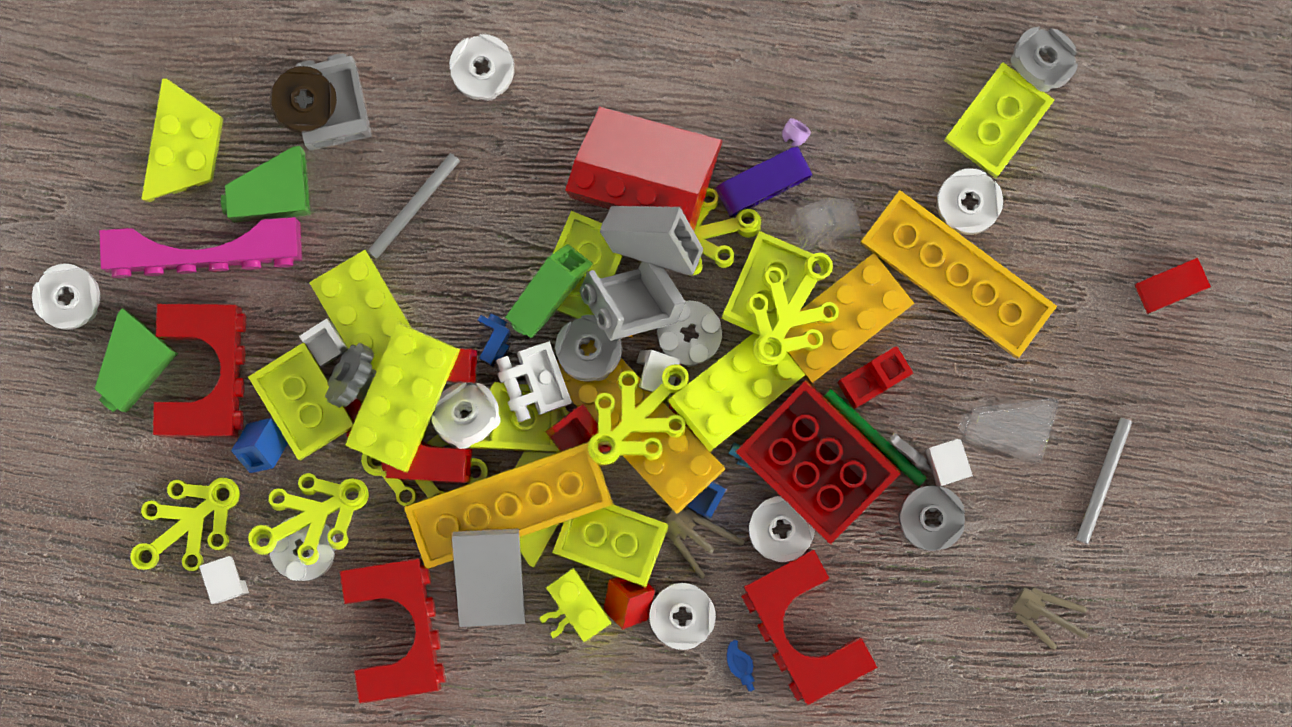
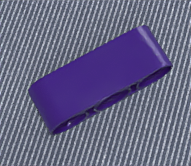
M796 146L722 182L715 189L729 217H734L741 210L751 209L811 178L813 174L799 147Z

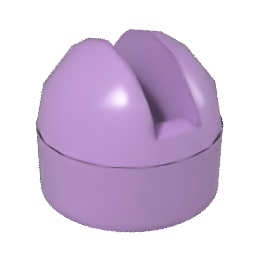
M793 118L788 120L782 131L784 141L787 142L790 138L793 140L791 144L793 147L802 145L811 134L808 127Z

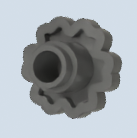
M358 343L357 346L351 345L343 353L340 362L334 367L328 381V386L330 387L325 395L327 402L340 408L342 405L348 406L355 398L364 401L376 374V370L372 369L370 364L374 357L371 348Z

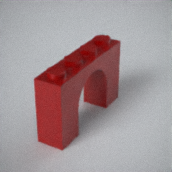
M157 304L156 337L162 340H197L207 342L217 353L221 370L215 388L210 394L198 401L154 402L153 435L158 437L238 438V430H243L244 413L239 411V397L243 398L245 393L244 378H240V365H244L246 359L245 346L241 345V333H245L247 322L246 314L242 313V308L237 305Z
M460 349L446 382L476 383L477 350ZM421 440L408 472L401 471L384 462H381L382 470L386 471V478L470 482L472 449L436 447Z
M810 550L797 559L743 586L746 593L741 595L749 613L756 611L761 623L756 626L765 643L771 640L777 652L772 654L780 671L787 670L793 682L789 683L788 686L796 701L798 702L803 699L807 706L878 668L863 639L860 637L822 656L801 654L788 642L783 625L788 606L799 595L830 579L815 550Z
M422 559L340 571L344 604L375 599H391L402 604L409 611L415 624V640L412 648L404 658L392 664L354 670L359 704L441 690V683L446 682L443 663L437 662L436 650L441 649L438 630L432 629L431 617H436L433 597L427 596L426 584H431L430 570L425 568Z

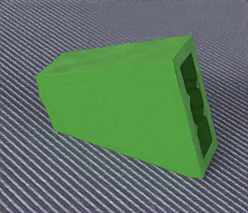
M293 146L226 184V195H221L223 214H227V218L233 223L311 215L306 155L302 147Z
M569 244L565 245L547 258L505 318L511 322V326L518 333L528 335L530 338L533 337L545 326L592 267L593 263Z
M123 308L117 314L94 389L102 395L99 401L109 410L115 412L118 409L127 413L179 353L165 341L156 337V334L131 312Z

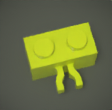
M575 568L546 587L558 604L559 609L539 618L541 622L544 623L549 618L556 619L562 614L566 616L565 619L559 622L558 628L550 633L553 639L563 632L568 623H571L583 642H586L612 623Z

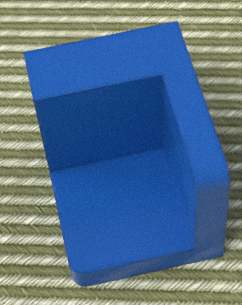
M272 418L248 423L231 449V452L249 473L274 468L288 443Z
M711 482L686 507L711 519L727 489Z

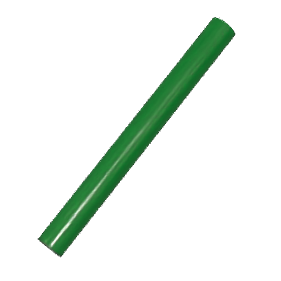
M832 389L825 394L824 397L912 482L919 487L927 479L917 467Z

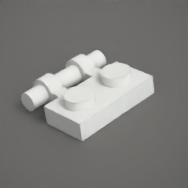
M550 341L519 351L517 353L521 364L512 368L508 356L496 360L500 373H498L500 383L505 384L510 398L508 405L510 410L515 412L518 422L531 418L527 405L535 403L538 414L541 415L572 403ZM525 375L531 392L526 395H522L516 379Z

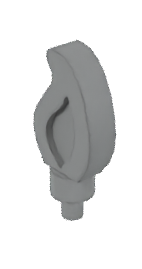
M896 433L889 438L888 441L902 455L909 459L918 469L922 468L926 472L930 469V466L926 463L927 459L902 440Z

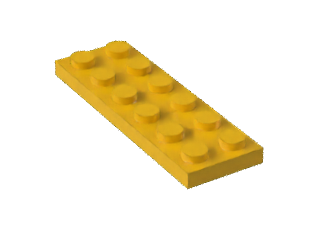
M901 190L898 191L860 242V244L875 253L879 258L1016 359L1022 355L1057 307V305Z
M590 340L588 345H581L580 349L584 351V356H589L591 353L596 352L595 341ZM621 358L617 367L606 379L587 382L571 377L561 366L559 360H557L571 401L577 407L583 404L597 423L596 397L601 393H609L614 397L615 408L611 413L612 432L622 422V390L618 385L619 375L624 371L633 370ZM639 376L638 387L635 390V409L652 393L639 387L641 380ZM626 377L622 380V383L626 386H631L634 380ZM606 399L599 402V406L604 409L611 405V402ZM662 402L647 418H669L675 414ZM675 421L669 427L677 431L681 429L682 425ZM685 427V432L680 437H671L667 432H631L623 441L644 442L646 439L653 437L662 443V454L655 460H649L644 455L622 456L676 514L725 470V467L687 427ZM650 444L646 447V450L653 454L658 451V447L655 444Z
M589 442L405 506L404 509L425 568L429 569L454 560L452 532L519 529L521 537L611 506L613 502L600 465L593 461L589 455Z

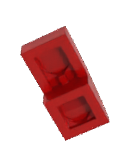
M1198 258L1134 284L1147 314L1211 287Z
M895 346L843 377L837 383L852 408L856 409L914 373L899 348Z

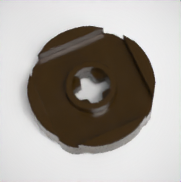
M297 66L287 70L276 80L271 88L269 99L271 110L276 121L281 126H285L287 129L298 133L312 132L324 126L333 115L337 102L336 91L332 83H329L328 79L319 70L308 66ZM300 91H305L306 97L312 98V103H308L305 108H300L299 103L294 101V97L299 96Z

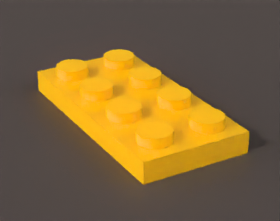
M873 253L800 310L814 309L826 302H832L839 309L837 319L831 323L818 321L791 327L784 338L802 336L805 332L816 329L823 336L822 345L811 351L803 348L787 353L806 374V378L812 384L915 303L877 255ZM825 307L823 309L824 315L827 318H831V309ZM809 334L808 342L811 345H816V337Z

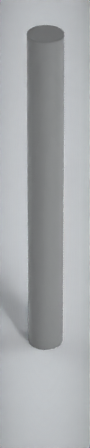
M450 153L367 250L373 257L378 259L457 166L460 160L455 155Z
M1121 417L1119 419L1076 538L1079 542L1089 544L1132 425V421Z

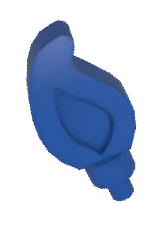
M734 640L730 642L727 649L728 666L730 671L740 678L742 685H746L748 691L751 692L755 690L752 684L755 681L752 675L753 661L749 655L738 649V641Z

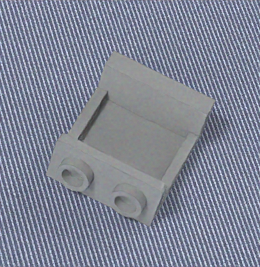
M341 53L331 55L327 58L328 61L320 63L310 60L296 64V67L308 66L323 73L322 75L334 86L337 97L335 111L327 123L315 131L302 133L304 145L309 151L372 137L358 69L352 56ZM300 91L299 96H297L300 108H305L308 103H312V98L306 97L305 91Z
M641 261L637 270L599 279L594 270L586 273L580 289L582 300L585 304H588L596 317L598 326L604 330L610 341L675 324L686 303L665 269Z

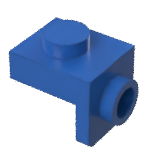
M490 313L488 318L480 315L477 320L481 325L493 330L479 359L493 367L497 359L506 356L510 345L506 344L511 332L505 327L508 322Z

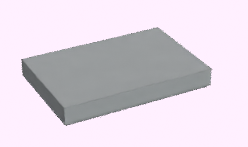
M519 529L452 532L459 627L525 624Z

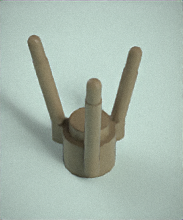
M690 508L682 509L678 514L672 511L663 521L669 525L665 535L674 542L701 579L705 578L704 572L678 536L683 540L687 536L691 537L709 553H712L714 548L693 530L696 526L693 521L738 545H744L743 539L697 515Z
M1024 587L1011 610L1018 613L1015 619L1024 623L1052 650L1057 648L1056 644L1030 618L1037 620L1042 615L1084 639L1088 637L1087 632L1045 609L1046 603L1041 600L1082 613L1087 612L1085 606L1043 593L1034 587L1031 590Z

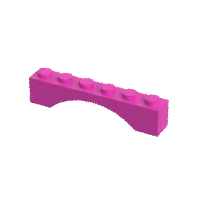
M295 217L263 219L250 231L231 242L199 250L177 249L164 246L144 237L132 228L99 230L101 269L111 274L112 278L132 277L131 272L144 271L145 276L164 275V270L176 269L178 274L196 273V268L209 267L211 272L228 271L229 266L241 265V269L253 270L260 269L262 263H274V267L283 268L294 266L293 261H302L301 225Z

